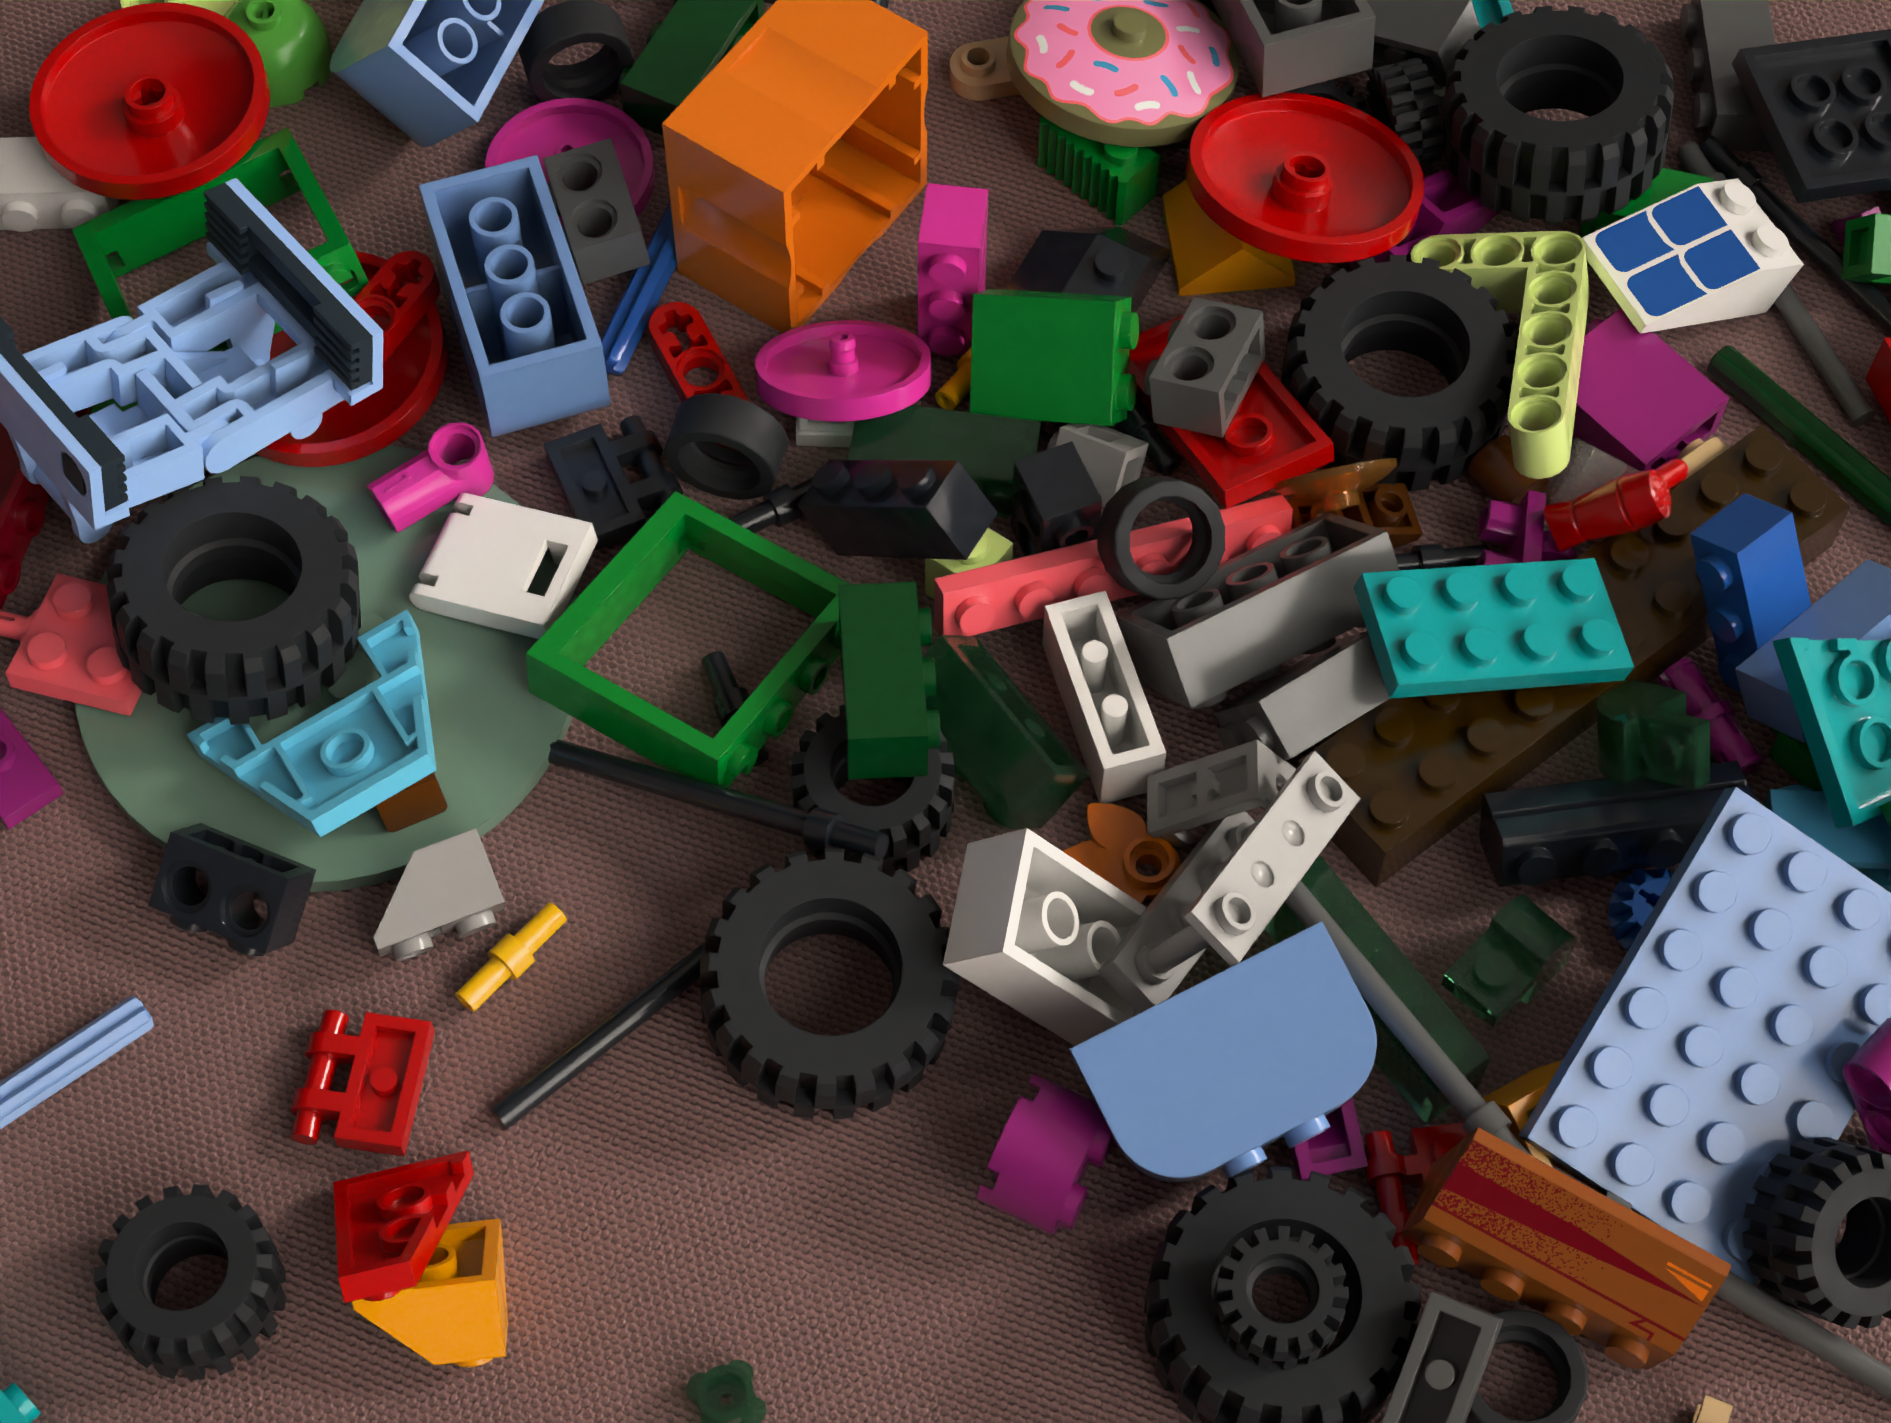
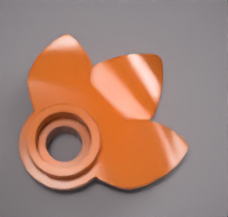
M1090 803L1087 806V824L1091 840L1063 850L1064 853L1141 904L1146 899H1154L1181 865L1177 851L1167 841L1160 837L1154 838L1147 833V826L1139 814L1128 808L1108 803ZM1143 864H1151L1160 873L1156 876H1144L1139 874L1136 869Z

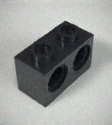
M1072 441L1014 461L1011 529L1024 556L1097 539L1102 499Z
M199 823L170 832L148 906L170 914V922L179 928L193 932H207L209 930L228 938V946L240 953L251 956H264L269 952L294 943L316 869ZM197 869L202 871L207 879V895L201 892L197 886L195 877ZM255 892L266 903V919L262 918L254 908L253 897Z

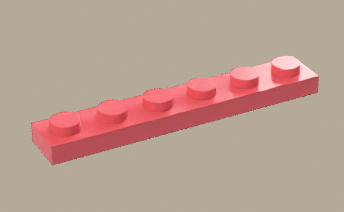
M1283 495L1219 510L1225 525V551L1220 564L1291 530L1293 508ZM1189 517L1130 531V553L1133 561L1142 571L1152 575H1166L1175 571L1185 560L1192 543V524ZM1096 539L934 578V628L942 642L945 643L1044 618L1046 605L1106 590L1109 601L1139 594L1121 587L1105 570L1097 550Z

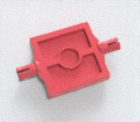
M57 573L40 607L29 617L0 609V636L20 641V646L5 672L10 687L131 716L142 691L132 681L130 670L122 666L117 654L106 589L107 585Z

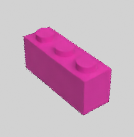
M927 183L918 238V337L927 344L930 351L939 355H964L972 346L973 294L984 291L986 281L988 189Z

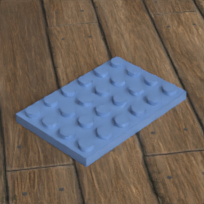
M1725 788L1518 1137L1599 1191L1609 1190L1632 1204V1211L1732 1265L1730 1268L1732 1273L1755 1285L1759 1277L1751 1273L1747 1264V1260L1751 1257L1753 1251L1743 1247L1742 1232L1750 1229V1219L1744 1218L1747 1202L1754 1204L1758 1193L1752 1187L1759 1175L1768 1177L1771 1173L1769 1162L1778 1153L1790 1156V1145L1802 1140L1813 1143L1815 1137L1839 1139L1856 1109L1843 1077L1842 1068L1881 1024L1891 1017V893L1739 788Z

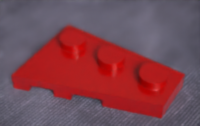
M469 1150L333 1182L337 1269L344 1303L360 1299L372 1302L382 1301L397 1295L402 1289L417 1286L474 1176Z

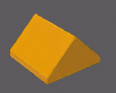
M1187 179L1162 195V208L1178 296L1290 287L1295 285L1296 279L1292 259L1253 247L1218 226L1194 199Z

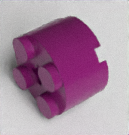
M1033 1074L1028 1083L1031 1091L1036 1092L1037 1095L1034 1101L1023 1096L1019 1097L987 1166L988 1169L994 1171L992 1177L997 1178L994 1189L992 1190L980 1184L977 1200L1050 1235H1054L1059 1225L1071 1231L1073 1230L1089 1195L1087 1188L1080 1185V1182L1089 1163L1100 1168L1102 1167L1114 1140L1095 1101L1044 1077Z

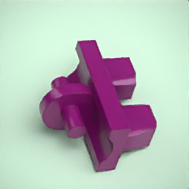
M1528 490L1519 504L1489 500L1479 515L1478 538L1505 545V552L1501 554L1483 550L1475 566L1577 559V554L1572 548L1563 552L1559 551L1551 531H1544V508L1546 506V494Z

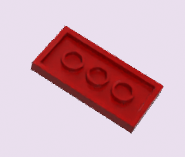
M1184 315L1139 333L1136 348L1129 350V374H1134L1136 377V398L1152 418L1151 396H1147L1144 391L1146 372L1151 361L1154 359L1159 360L1164 352L1172 323L1176 319L1181 320ZM1262 362L1223 438L1158 424L1226 509L1334 461V443L1264 362Z

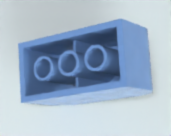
M363 0L332 55L330 71L420 147H429L478 123L545 0Z
M534 155L419 185L439 276L490 437L493 438L610 406L603 346L538 156Z
M1321 921L1071 1048L1070 1051L1072 1059L1093 1101H1095L1112 1133L1113 1140L1123 1157L1134 1168L1151 1178L1164 1182L1183 1183L1201 1179L1220 1169L1223 1170L1228 1180L1229 1177L1231 1178L1265 1162L1264 1160L1268 1158L1262 1148L1282 1137L1290 1149L1326 1131L1331 1126L1325 1116L1347 1102L1367 1080L1376 1057L1377 1035L1370 1011L1326 927Z

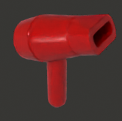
M1671 459L1656 469L1619 476L1575 499L1546 505L1544 516L1558 550L1563 552L1588 540L1637 532L1670 517L1672 501L1669 489L1686 479L1688 476L1687 464L1681 459Z

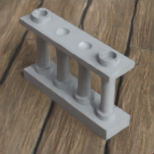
M1316 751L1309 754L1256 822L1244 811L1216 820L1103 963L1098 972L1140 1014L1169 999L1208 946H1211L1230 967L1239 963L1359 802V796Z

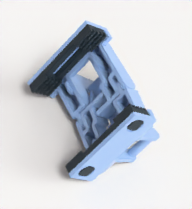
M237 178L204 192V198L207 200L204 202V207L207 209L205 218L208 220L205 222V227L208 230L206 238L210 241L206 243L207 254L217 265L137 306L138 318L133 319L130 316L117 317L21 354L16 348V342L12 339L15 337L14 331L0 317V423L8 431L20 461L22 474L29 482L40 484L71 519L74 534L84 543H94L102 539L110 531L114 522L130 516L129 508L203 480L204 468L211 473L227 471L288 433L295 439L306 438L318 429L324 411L344 399L350 406H353L383 388V330ZM276 322L297 346L270 360V349ZM224 341L227 343L228 350L208 351ZM110 399H114L120 407L138 402V405L123 412L114 403L93 414H86L80 418L74 414V412Z

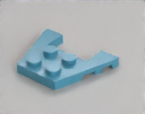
M407 609L357 638L364 653L379 674V679L265 744L259 742L249 724L231 725L229 718L216 717L213 723L207 722L186 734L198 755L320 838L437 771L420 634Z

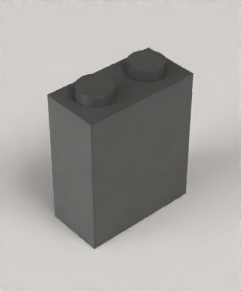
M1368 631L1337 639L1336 643L1330 648L1311 654L1216 711L1214 715L1221 725L1218 734L1225 750L1259 740L1283 760H1287L1387 701L1389 696Z

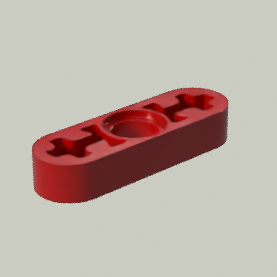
M404 251L390 257L354 299L370 317L383 316L389 319V324L383 331V364L436 302L440 294V282L432 261L425 254L417 251ZM420 276V279H421V282H420V283H418L417 285L414 284V283H411V282L415 281V280ZM403 280L408 281V283H406V284L401 288V286H400L399 283L402 282ZM398 301L401 306L400 308L395 306Z
M670 302L658 307L652 313L649 320L651 346L681 402H684L693 395L707 393L731 395L749 401L701 314L695 307L684 302ZM677 327L681 333L686 332L689 349L682 352L681 344L673 332H667V330ZM698 367L710 368L718 374L717 379L713 383L702 387L691 385L685 380V376L689 371ZM715 443V444H717V445H719V446H722V447H725V448H727V449H730V450H733V451H737L736 449H733V448H731V447L722 445V444H720V443Z

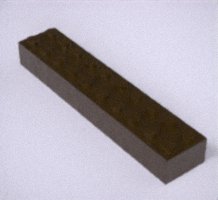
M1760 425L1670 491L1672 501L1670 517L1637 532L1606 537L1577 558H1595L1634 664V669L1624 681L1388 699L1355 719L1309 753L1311 754L1316 751L1360 798L1359 802L1333 835L1331 841L1375 887L1379 886L1479 811L1482 806V795L1506 791L1662 674L1668 667L1710 638L1713 634L1707 622L1708 612L1701 581L1695 569L1696 559L1690 533L1742 494H1749L1793 513L1803 567L1833 545L1850 506L1765 427ZM1309 754L1298 761L1297 768Z

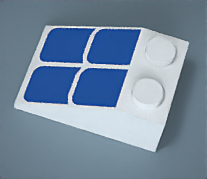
M1739 178L1693 185L1582 237L1585 243L1586 260L1640 334L1766 313L1804 265L1790 247L1785 234L1774 226L1756 202L1753 192L1743 185Z

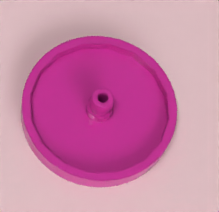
M585 98L550 100L521 111L506 122L497 132L488 148L485 160V168L537 155L546 182H550L543 158L611 138L637 217L642 213L651 197L655 180L652 149L646 134L638 123L614 106ZM558 216L562 228H565L562 217Z
M838 320L809 324L774 337L759 350L755 358L757 392L768 405L776 410L803 419L845 422L877 418L900 411L914 404L926 394L932 381L931 352L927 344L917 335L889 324L861 320Z

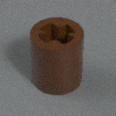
M1507 435L1498 437L1484 446L1473 457L1467 470L1492 500L1519 504L1528 490L1545 493L1549 485L1548 478H1528L1514 468L1511 439Z

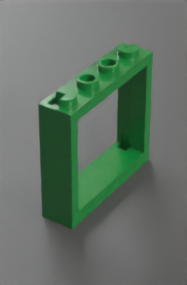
M288 127L255 142L235 165L204 185L173 196L132 200L72 228L111 319L121 316H130L134 319L116 278L206 236L208 230L205 227V222L208 220L205 218L207 209L204 207V202L207 200L204 198V192L234 178H237L264 207L301 191L327 239V242L307 252L338 284L352 278L354 279L341 285L350 297L361 292L369 282ZM288 169L290 170L289 173H287V174H285V175H283V176H281V177L279 176L280 173H282V172H284V171H286V170H288ZM115 251L118 252V254L114 256H111L109 258L106 257L107 255ZM276 322L273 335L283 330ZM226 341L208 351H226L228 346Z
M675 491L527 651L526 663L529 693L668 771L728 788L741 772L746 775L750 773L757 760L759 750L771 736L778 738L784 733L793 718L795 707L807 693L809 695L816 694L825 683L830 666L841 654L838 585H847L849 583ZM689 549L816 617L814 622L714 738L707 736L584 667Z

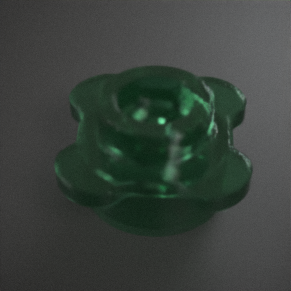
M733 1360L728 1365L716 1366L705 1374L696 1373L689 1379L686 1393L690 1400L697 1403L701 1415L699 1423L763 1422L766 1416V1405L763 1400L756 1397L753 1390L752 1380L754 1378V1371L750 1364L743 1360ZM724 1394H729L733 1397V1402L728 1406H724L719 1402L720 1397Z

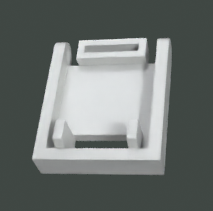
M460 493L454 504V509L457 513L449 514L419 574L421 583L415 584L409 594L411 603L427 612L539 639L563 614L598 542L593 524L469 493ZM549 547L553 561L559 567L545 596L528 593L527 590Z

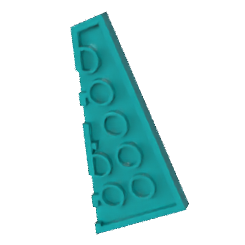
M1788 637L1772 641L1835 827L1855 826L1883 813L1880 806L1891 801V639L1857 640V638H1834L1829 640H1811L1802 637Z

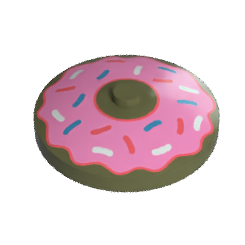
M1025 0L1014 15L1006 52L1007 65L1014 85L1023 98L1038 113L1059 127L1081 137L1105 144L1128 147L1161 146L1192 138L1197 125L1209 112L1232 100L1239 73L1238 51L1223 22L1199 0Z

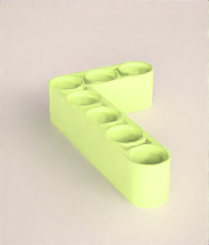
M1568 231L1445 234L1429 236L1420 240L1413 246L1411 251L1412 262L1422 263L1424 257L1439 261V268L1450 273L1457 268L1472 278L1471 285L1474 288L1479 289L1483 286L1498 300L1495 311L1503 309L1506 313H1521L1508 407L1514 468L1520 474L1535 479L1549 478L1559 474L1567 467L1570 460L1590 294L1584 240L1579 235Z

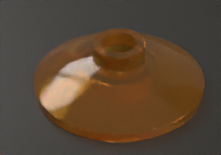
M1386 458L1354 463L1296 476L1275 483L1274 490L1276 493L1288 497L1321 500L1324 512L1361 505L1358 492L1374 485L1398 467L1397 459Z

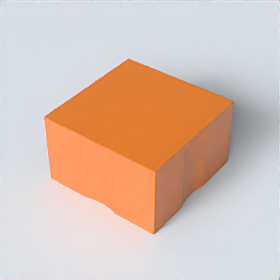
M777 0L662 123L678 273L781 333L803 326L837 288L860 256L884 234L927 184V130L924 108L928 89V31L871 0Z

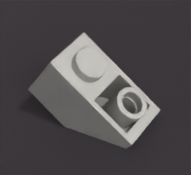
M476 828L413 851L373 937L380 957L393 953L397 962L410 959L434 948L431 938L456 929L459 938L481 932L497 923L494 914L504 911L505 901Z

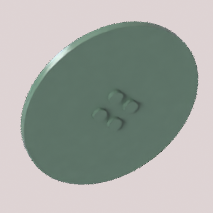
M388 445L364 458L324 467L291 466L257 456L208 478L222 476V482L226 483L240 482V476L258 477L261 479V485L273 487L276 481L297 489V497L301 500L306 495L314 498L327 508V517L332 515L341 522L348 532V543L355 547L358 559L361 609L359 636L406 609L408 610L420 634L437 769L434 773L448 805L446 811L397 832H388L376 806L320 838L201 758L186 734L207 722L192 719L190 710L183 708L180 713H176L157 703L156 692L152 695L142 692L131 716L75 703L82 740L100 780L113 801L130 821L158 846L166 849L170 832L202 823L316 869L310 892L355 889L401 878L413 851L475 828L481 838L503 821L527 797L543 777L551 764L548 762L551 750L550 744L558 739L564 740L573 717L529 693L526 653L539 639L427 612L414 606L409 599L413 586L421 583L419 574L449 514L457 513L454 509L456 500H452L399 533H396L382 517L366 487L422 452ZM203 481L193 485L189 490L203 486ZM494 484L482 496L519 505ZM549 547L527 590L528 593L545 596L559 565L554 563ZM105 571L99 583L108 585L107 572ZM230 579L213 583L198 590L181 606L198 616L212 620L242 621L259 617L274 610L285 602L290 595L282 589L263 581ZM573 593V595H572V597H571V599H570V601H569V603H568L567 608H568V607L574 602V600L576 599L575 593ZM359 643L354 657L347 663L345 662V672L339 680L329 688L323 684L320 685L321 696L303 708L298 703L287 707V715L269 721L266 715L249 717V725L259 742L265 744L374 682L380 676Z

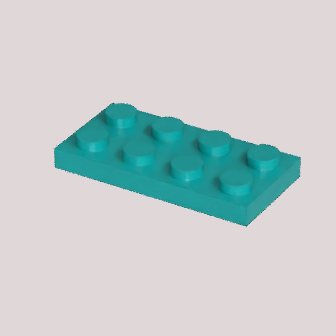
M1595 558L1362 573L1353 587L1389 699L1624 681L1634 669L1633 661Z

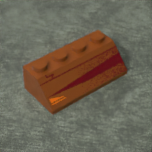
M1479 1127L1431 1165L1401 1234L1405 1239L1417 1244L1419 1253L1429 1261L1444 1267L1452 1268L1457 1266L1481 1279L1480 1285L1493 1296L1507 1301L1519 1300L1543 1313L1542 1315L1561 1324L1570 1335L1582 1334L1604 1346V1352L1610 1359L1632 1369L1644 1368L1648 1370L1676 1354L1726 1280L1732 1266L1730 1263Z

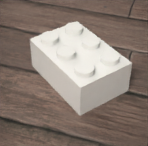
M1028 828L967 844L943 966L1074 1046H1077L1138 1015L1134 1008L1111 986L1098 970L1147 907Z

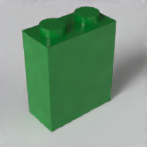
M988 289L974 293L970 416L1112 426L1127 419V411L1133 410L1137 394L1136 377L1134 374H1129V350L1136 348L1139 337V317L1136 312H1131L1132 297Z

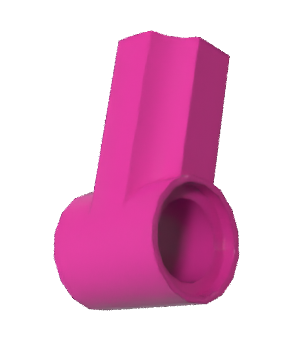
M458 422L439 428L433 433L426 451L383 475L366 487L387 524L392 530L399 533L452 500H457L460 493H469L482 497L489 491L494 482V471L480 432L472 425ZM470 459L461 465H453L460 460Z

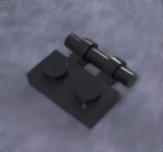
M638 415L625 418L619 425L624 437L609 442L600 423L544 443L546 459L574 519L593 524L598 539L593 551L633 537L646 523L642 510L650 507L658 510L675 491L683 495V490L675 474L667 473L660 458L663 449L655 432L647 430L641 417ZM629 465L638 467L644 479L629 484L622 468Z

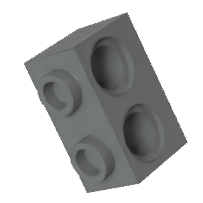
M611 138L543 158L550 179L547 185L557 214L562 217L565 227L562 229L573 261L576 262L583 285L651 264L642 230Z
M1197 297L1193 298L1182 319H1176L1172 323L1167 338V346L1160 359L1152 360L1146 372L1144 391L1147 396H1151L1154 423L1223 438L1266 357L1263 311Z

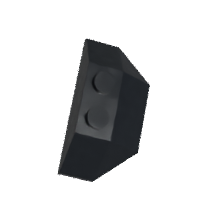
M1119 226L1042 230L1005 290L1132 297L1131 312H1137L1168 261L1171 250ZM1050 422L1058 427L1068 425V423Z

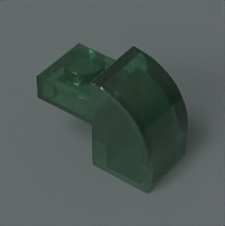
M1633 679L1603 694L1598 699V768L1606 777L1625 784L1639 776L1693 790L1710 782V720L1686 715L1685 691Z
M1519 895L1506 904L1491 919L1488 930L1444 974L1441 985L1491 1027H1494L1519 1000L1528 1004L1568 962L1577 938L1525 895Z

